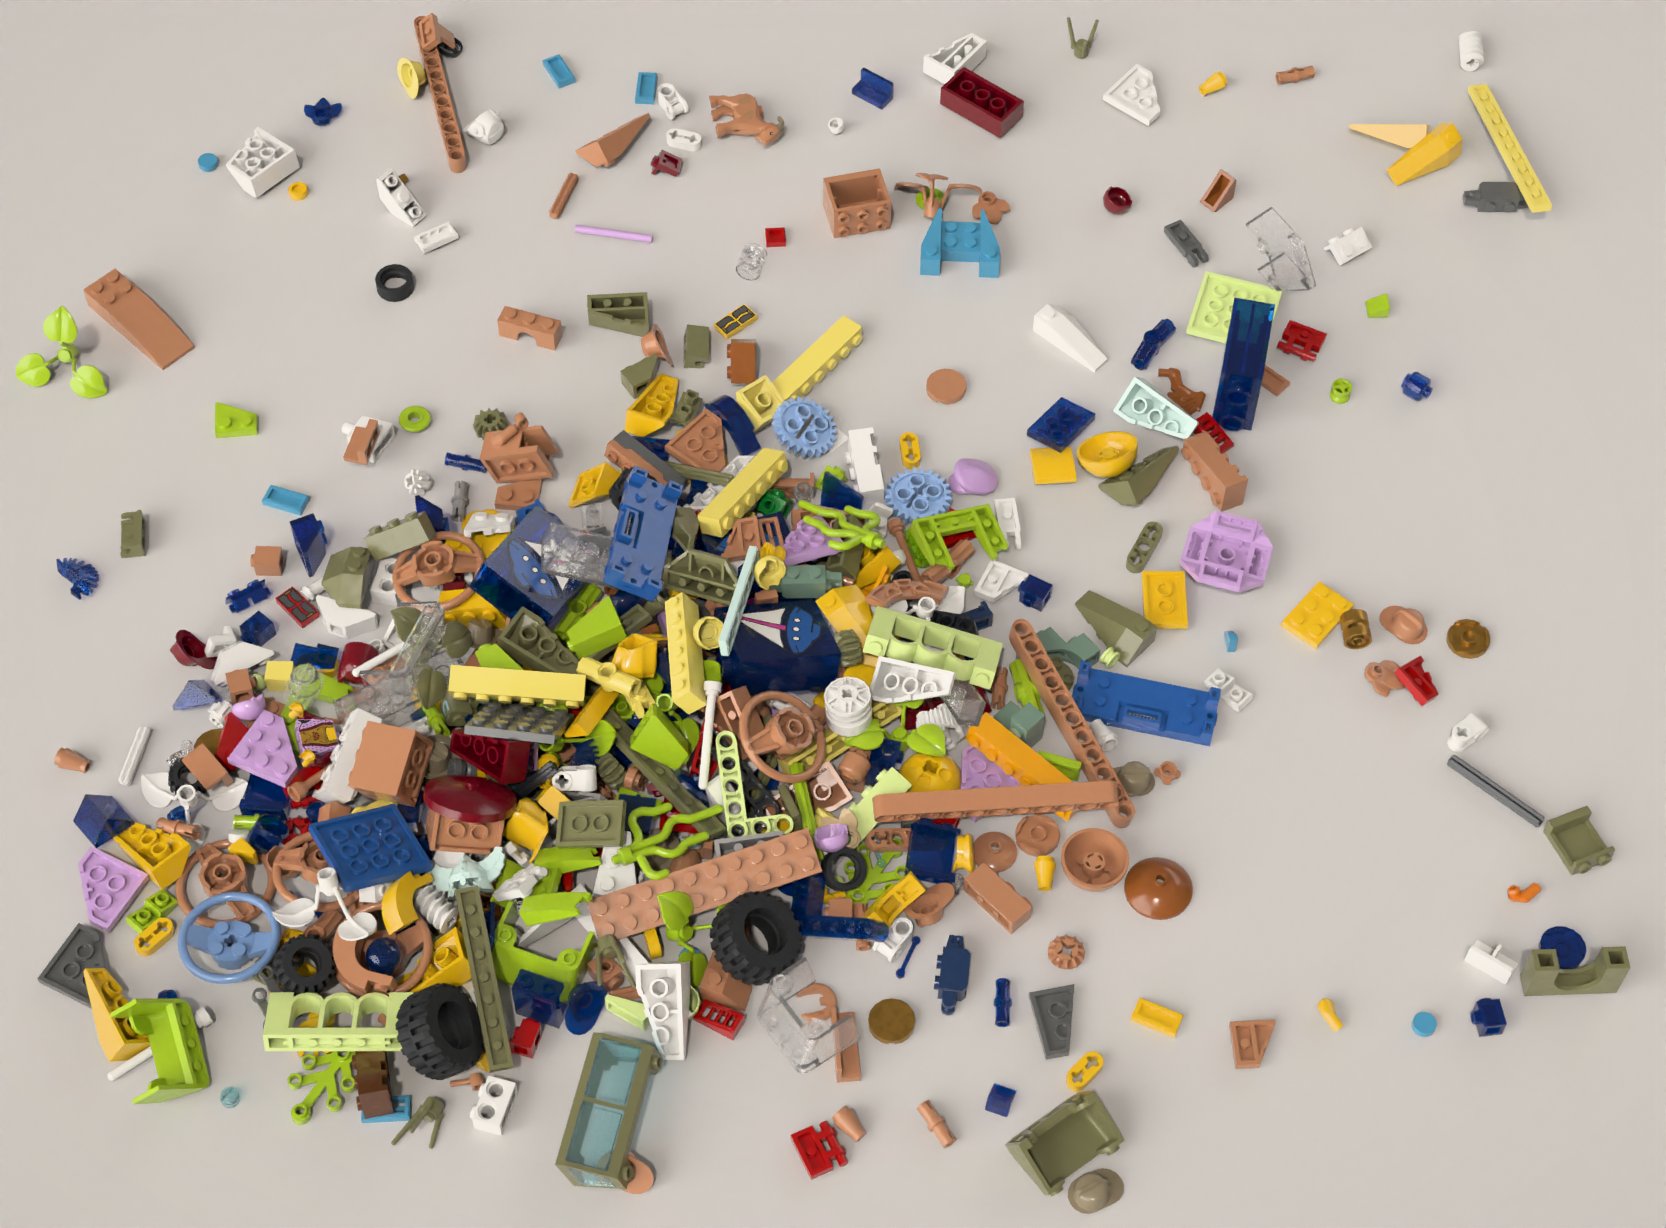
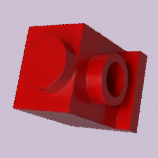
M526 1018L522 1020L520 1027L516 1026L513 1039L510 1038L509 1040L511 1053L533 1059L543 1034L541 1024L538 1021Z

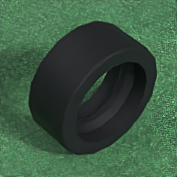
M391 264L381 268L376 274L377 292L382 299L389 302H398L405 300L413 293L414 282L412 272L407 267ZM392 278L406 280L405 284L398 288L383 286L387 280Z
M844 847L837 852L827 853L821 862V877L826 886L834 891L844 892L856 889L866 877L867 868L865 860L853 848ZM840 856L850 858L854 864V877L847 883L836 881L832 873V863Z

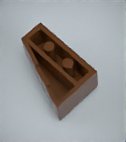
M355 1051L356 1055H352L354 1070L357 1069L354 1082L355 1088L358 1090V1096L356 1097L358 1111L363 1110L365 1119L394 1114L387 1051Z

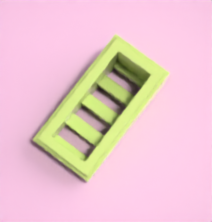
M609 994L606 995V1010L645 1031L650 1021L645 1015L644 1004Z

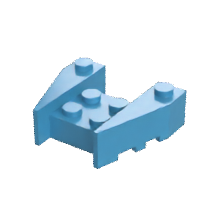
M942 208L938 209L921 244L920 275L940 276V261L979 262V277L998 278L1000 247L984 209H981L980 223L942 221Z

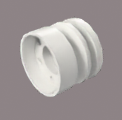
M842 677L834 680L827 686L824 693L827 725L832 732L846 737L857 736L865 732L871 725L873 718L871 693L867 684L855 677Z

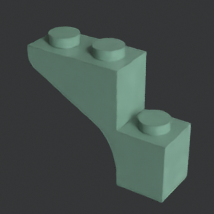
M1051 627L1036 633L1050 659L1055 656L1060 657L1063 661L1074 665L1078 669L1081 661L1091 662V667L1099 662L1100 649L1084 633L1078 637H1072L1067 643Z

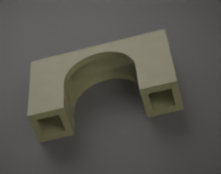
M1626 946L1602 947L1595 961L1576 969H1560L1556 949L1532 950L1520 974L1524 996L1617 993L1630 969Z

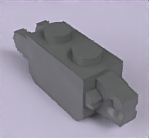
M1482 182L1479 184L1478 190L1464 191L1463 194L1464 205L1477 206L1478 212H1516L1517 208L1529 207L1520 189H1518V185L1514 182Z

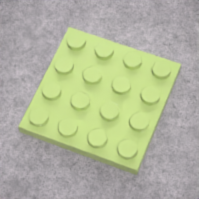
M1206 271L1186 334L1264 353L1283 290Z

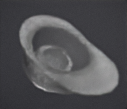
M311 663L299 665L291 671L282 693V700L286 708L289 709V706L294 702H300L304 710H308L313 706L325 682L324 673L321 669L312 666Z

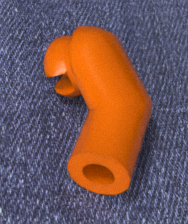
M1532 883L1527 889L1520 890V887L1512 885L1508 888V897L1513 902L1528 903L1541 892V887L1537 883Z

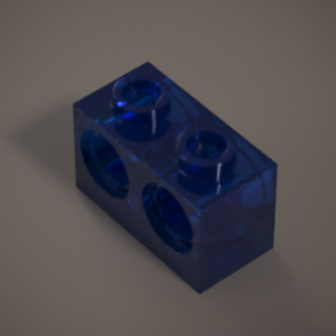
M884 738L881 746L871 751L869 758L871 768L865 777V785L874 787L879 782L876 777L884 768L889 771L893 767L897 772H900L897 766L902 764L904 758V751H901L900 741Z

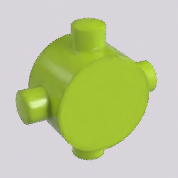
M968 573L961 574L955 578L958 586H964L965 589L969 588L970 585L973 586L974 582L971 581Z

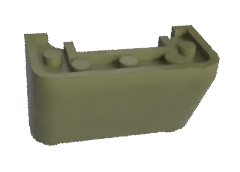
M1094 1091L1077 1093L1065 1100L1009 1140L1005 1146L1043 1194L1051 1195L1052 1197L1063 1190L1064 1179L1097 1155L1106 1153L1109 1156L1120 1149L1118 1145L1125 1140Z

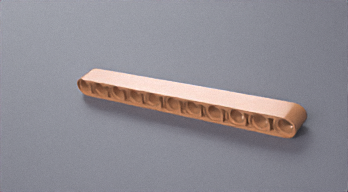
M419 16L414 19L415 35L449 168L454 173H461L467 168L465 151L438 48L436 46L429 52L422 49L419 22L426 16Z
M1017 619L1012 624L1009 633L1011 645L1076 760L1082 762L1081 769L1088 781L1116 782L1119 806L1105 809L1114 826L1121 829L1128 827L1135 814V807L1033 627L1027 620ZM1098 775L1104 776L1106 779H1101ZM1120 812L1126 814L1127 817L1122 816Z
M1115 781L890 793L875 795L872 798L874 820L876 822L1098 810L1119 806L1117 784Z

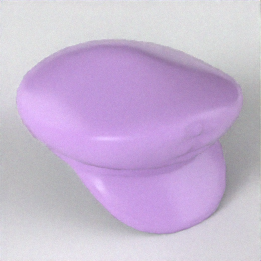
M964 458L956 462L954 473L949 477L948 484H950V490L955 494L986 495L992 493L997 488L998 477L995 470L989 464L977 459Z

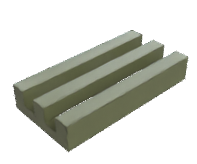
M787 785L777 786L786 813L793 820L794 830H802L801 815Z

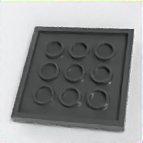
M492 701L486 704L465 724L464 734L555 744L574 721V713H568L565 709L547 711L545 707L540 706L532 707V709L524 708V705L521 704L503 706L500 702Z

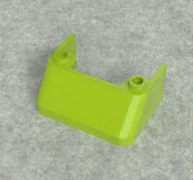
M508 902L493 934L491 945L497 981L559 1004L570 1003L575 998L588 969L587 963L592 960L595 954L593 949L598 947L595 933L589 932L581 951L568 948L559 954L556 962L514 947L517 941V933L513 926L518 915L514 904Z
M181 998L134 999L110 1013L111 1018H129L133 1031L139 1035H148L159 1079L152 1080L148 1084L147 1092L132 1099L133 1104L162 1103L198 1092L209 1085L210 1078L192 1010L187 1001Z

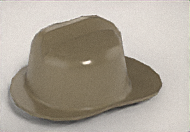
M1132 761L1124 766L1113 768L1129 797L1145 795L1153 790L1155 779L1150 772V768L1146 767L1143 763Z
M1104 1168L1083 1174L1071 1183L1068 1189V1199L1075 1210L1091 1214L1120 1200L1124 1192V1184L1116 1172Z

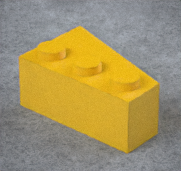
M500 585L478 587L465 602L454 608L436 613L443 618L445 623L457 621L467 626L472 618L478 620L483 618L491 622L492 628L504 630L506 628L505 621L507 616L516 612ZM465 589L440 591L438 603L455 598Z

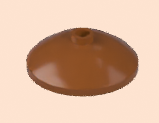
M1152 857L1139 861L1128 871L1124 883V893L1130 906L1142 916L1155 920H1166L1180 915L1189 906L1193 894V885L1190 876L1182 866L1166 858ZM1157 879H1161L1164 882L1160 883L1157 881Z

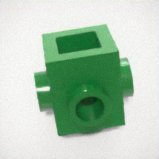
M774 488L773 490H768L758 500L759 506L757 510L762 512L765 518L777 516L778 521L785 520L794 500L784 496L785 492Z

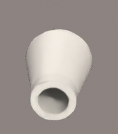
M1096 719L1090 724V728L1103 751H1110L1117 746V735L1101 719Z

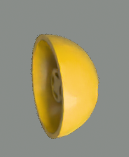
M1105 432L1083 441L1078 446L1076 453L1081 465L1089 473L1102 478L1114 477L1123 474L1132 466L1138 452V441L1134 435L1127 432Z
M917 752L910 756L899 770V773L912 784L905 793L960 789L961 771L956 762L948 755L931 756Z

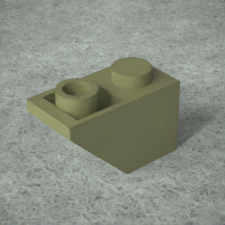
M654 354L621 370L622 385L633 399L638 398L655 380L658 372L657 355Z

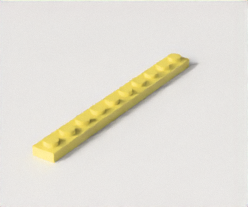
M1488 85L1469 86L1468 93L1531 212L1551 211L1552 203Z

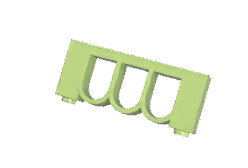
M877 606L863 652L882 657L886 655L888 658L895 660L913 661L918 665L955 672L956 680H970L969 684L990 690L1003 643ZM893 635L914 640V642H902L897 640ZM922 643L944 649V651L936 652L929 650ZM952 652L974 659L969 661L962 660L953 655Z
M270 992L263 1030L265 1051H401L402 1046L397 1040L396 1022L398 1019L396 1017L402 1002L413 992H390L389 997L383 993L374 992L365 994L358 1000L355 996L343 992L334 993L325 999L316 993L309 992L294 996V992ZM308 1012L319 1015L317 1028H293L294 1021L299 1015ZM341 1012L353 1015L351 1028H327V1022L332 1015ZM378 1012L387 1016L385 1027L360 1028L362 1019L370 1013Z

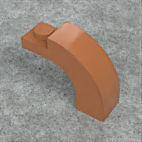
M337 928L333 942V956L338 970L348 983L364 994L371 993L372 988L381 993H387V990L395 992L398 982L394 977L368 971L362 967L360 954L365 938L355 941L343 940L339 936Z

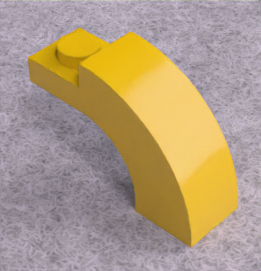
M409 871L386 889L381 908L383 921L389 935L404 929L418 919L413 907V894L417 889L424 888L434 881L430 872L423 876H420V874L413 876L411 871Z
M910 871L896 884L893 883L871 904L859 920L857 926L873 943L890 929L892 922L902 910L926 891V887Z

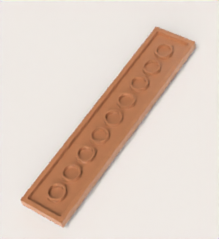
M805 828L672 872L662 880L644 881L593 898L590 902H587L598 939L604 935L611 934L617 941L665 925L657 899L658 894L668 891L686 893L693 904V912L690 915L693 916L726 905L745 892H765L822 873V869L809 830Z

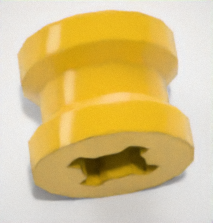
M766 542L760 550L759 559L773 555L781 558L784 562L786 556L785 548L782 546L775 547L774 544Z

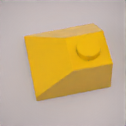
M607 462L580 473L568 507L574 508L608 497L609 489L621 473Z

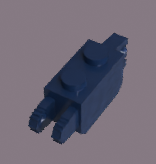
M949 935L946 947L943 946L942 955L937 956L936 969L941 970L940 976L935 975L934 990H938L937 999H942L941 1012L947 1016L953 1015L956 1001H962L966 998L971 954L967 949H964L963 936Z

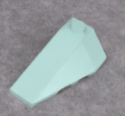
M1134 377L1113 410L1129 423L1183 439L1190 437L1199 424L1196 419L1146 379Z

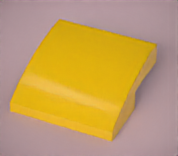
M1071 447L1030 449V459L1033 466L1032 474L1035 484L1076 482V471Z

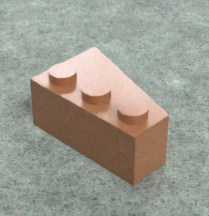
M746 685L716 698L713 724L721 732L730 731L735 735L738 755L742 760L749 758L743 748L739 733V720L742 710L751 699ZM706 705L700 708L702 712H706ZM756 708L752 710L749 717L748 733L750 738L765 729ZM725 738L731 746L732 741L729 738Z

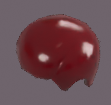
M1109 187L1103 196L1104 206L1112 214H1123L1128 211L1132 204L1130 195L1125 189L1120 187Z

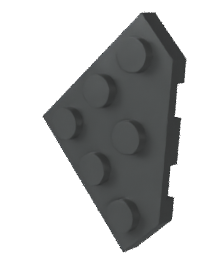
M78 923L37 978L39 983L92 1009L83 971L86 968L106 969L98 932Z

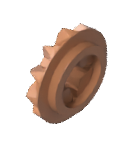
M1067 934L1061 937L1056 936L1052 942L1050 941L1048 957L1058 968H1076L1083 962L1085 957L1083 942L1080 943L1076 936L1070 937ZM1063 947L1072 949L1070 955L1067 953L1062 954Z

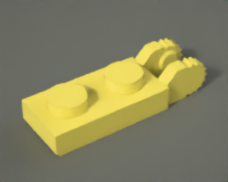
M638 678L642 683L640 692L636 697L632 696L630 698L626 695L624 697L638 719H641L645 715L644 708L649 709L652 703H656L643 679Z

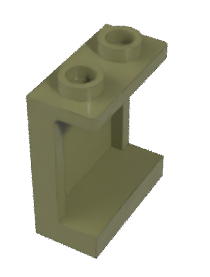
M1588 806L1548 820L1543 831L1571 875L1579 872L1584 874L1594 866L1608 864L1611 862L1615 852L1613 846L1607 848L1589 821L1592 812Z

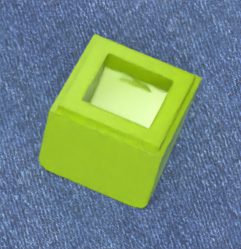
M1382 294L1365 301L1368 318L1388 317L1390 310L1388 294Z

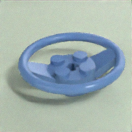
M245 892L221 893L202 901L187 915L179 931L178 951L183 964L196 977L216 984L236 983L256 975L263 966L270 963L280 944L281 925L273 917L272 912L274 909L260 897ZM227 901H243L257 906L266 914L270 921L272 932H252L249 924L237 920L219 921L215 924L214 928L193 925V923L204 911L214 905ZM187 945L210 954L220 968L227 970L240 969L241 965L249 960L252 961L254 957L263 956L254 965L241 972L225 975L214 974L203 970L195 964L190 957Z

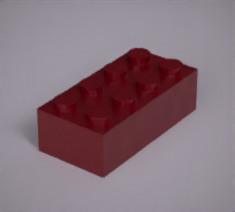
M965 67L960 69L941 87V105L999 138L1023 117L1024 101Z

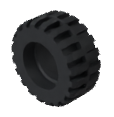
M751 891L745 892L724 906L711 923L713 928L710 929V938L713 939L710 942L711 949L715 950L716 955L714 957L716 961H720L723 965L721 968L726 973H731V977L735 980L741 979L742 983L748 985L753 983L755 986L763 985L764 983L768 984L792 968V965L799 959L798 954L801 953L802 944L799 943L802 941V932L798 930L800 925L798 920L795 921L793 911L791 909L788 910L782 900L777 901L775 896L771 894L765 896V893L760 891L755 893ZM744 922L752 924L762 932L767 941L768 954L759 952L749 943L744 932Z
M437 983L413 993L402 1002L397 1013V1040L402 1046V1054L406 1055L410 1066L416 1068L415 1071L421 1075L425 1074V1077L432 1080H444L474 1067L483 1053L481 1048L484 1047L479 1015L476 1011L477 1007L474 1002H470V997L466 993H461V989L447 983Z

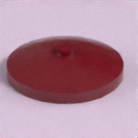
M451 774L433 778L426 783L423 794L425 804L434 812L454 820L470 823H492L505 820L514 814L517 802L514 792L505 785L488 778L466 774Z

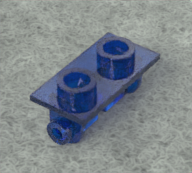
M256 579L248 583L247 588L241 591L235 589L227 594L228 597L225 598V604L231 603L228 606L231 613H239L251 607L247 599L251 598L255 605L268 599L271 592L268 587L263 588L265 586V579L261 581Z

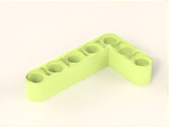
M730 731L720 732L716 737V753L728 838L735 837L731 833L734 827H741L744 830L742 836L757 834L754 831V827L757 824L766 826L767 831L765 833L780 831L777 828L779 821H786L789 824V829L783 831V835L791 833L794 823L792 818L786 814L747 819L736 737ZM722 738H729L732 741V745L725 748L719 742ZM725 760H732L735 763V767L727 770L722 764ZM734 782L738 785V789L735 792H729L725 788L726 784ZM737 804L740 806L741 812L733 815L728 810L729 806Z

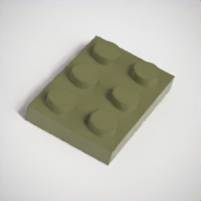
M625 800L559 802L555 846L559 849L623 847L627 802Z

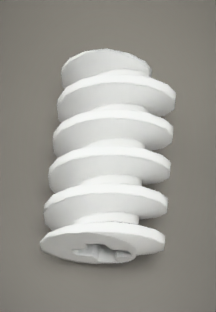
M1477 31L1464 32L1459 36L1460 64L1462 69L1472 72L1478 69L1484 62L1483 36Z
M431 885L417 889L413 894L412 900L414 910L420 913L423 918H426L430 924H433L437 930H440V933L446 934L456 923L459 913L458 908L452 909L453 904L451 902L445 903L446 898L444 896L439 897L440 893L438 891L433 892Z

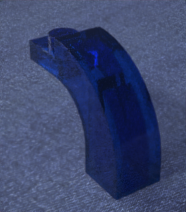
M721 395L704 404L706 409L721 418L722 425L729 432L740 456H747L761 448L753 432L755 428L752 422L733 398L728 395Z

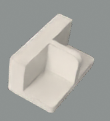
M1476 940L1474 945L1470 947L1464 960L1505 985L1518 966L1517 962L1500 953L1501 944H1498L1494 950L1479 940Z

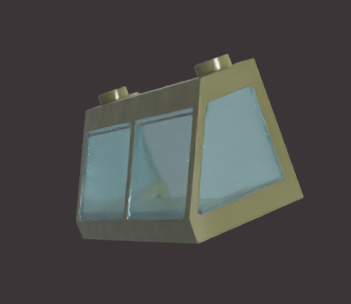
M593 1032L555 1163L557 1168L574 1186L627 1190L628 1182L633 1175V1170L627 1161L648 1080L650 1074H657L663 1064L662 1056L654 1046L605 1033Z

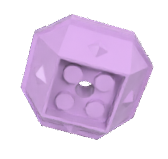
M1215 511L1209 517L1190 527L1180 565L1197 582L1212 585L1217 589L1224 588L1243 592L1263 586L1273 546L1262 531L1263 528L1259 521Z

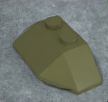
M349 547L330 556L322 579V586L339 607L361 609L376 563L369 548Z
M690 548L664 567L663 587L730 606L738 578L728 558Z

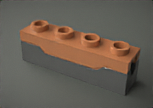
M625 430L608 442L604 456L623 471L637 466L647 470L661 484L667 485L669 480L683 485L684 489L687 479Z

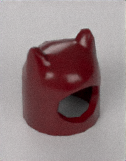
M363 642L347 643L344 647L338 669V682L347 681L352 684H363L365 688H368L371 684L368 677L370 670L359 677L353 676L352 671L378 656V650Z

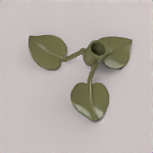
M414 607L393 609L390 613L394 620L396 632L403 642L409 644V647L404 650L405 660L411 664L415 663L416 666L424 667L416 673L415 685L424 709H429L444 697L447 683L440 671H433L432 666L422 661L428 658L430 651L445 647L446 653L450 658L464 656L471 647L472 634L460 622H447L443 625L440 632L444 643L427 648L423 644H418L424 638L422 632L428 626L425 615Z

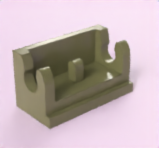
M687 324L684 334L683 368H704V363H697L696 361L708 362L709 327Z
M142 510L121 514V519H131L121 521V558L145 556V519Z

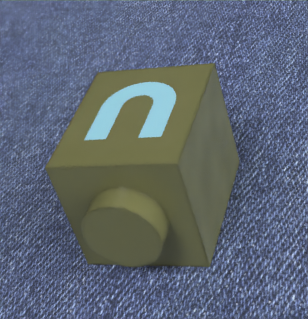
M448 691L445 692L439 706L441 713L445 717L446 726H465L472 714L469 698L467 697L466 700L453 699V696L449 695Z

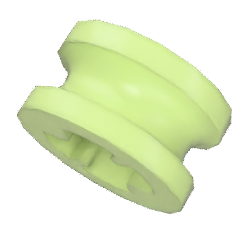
M1109 647L1102 654L1100 662L1102 664L1106 663V667L1110 669L1117 663L1121 654L1114 652L1113 647Z

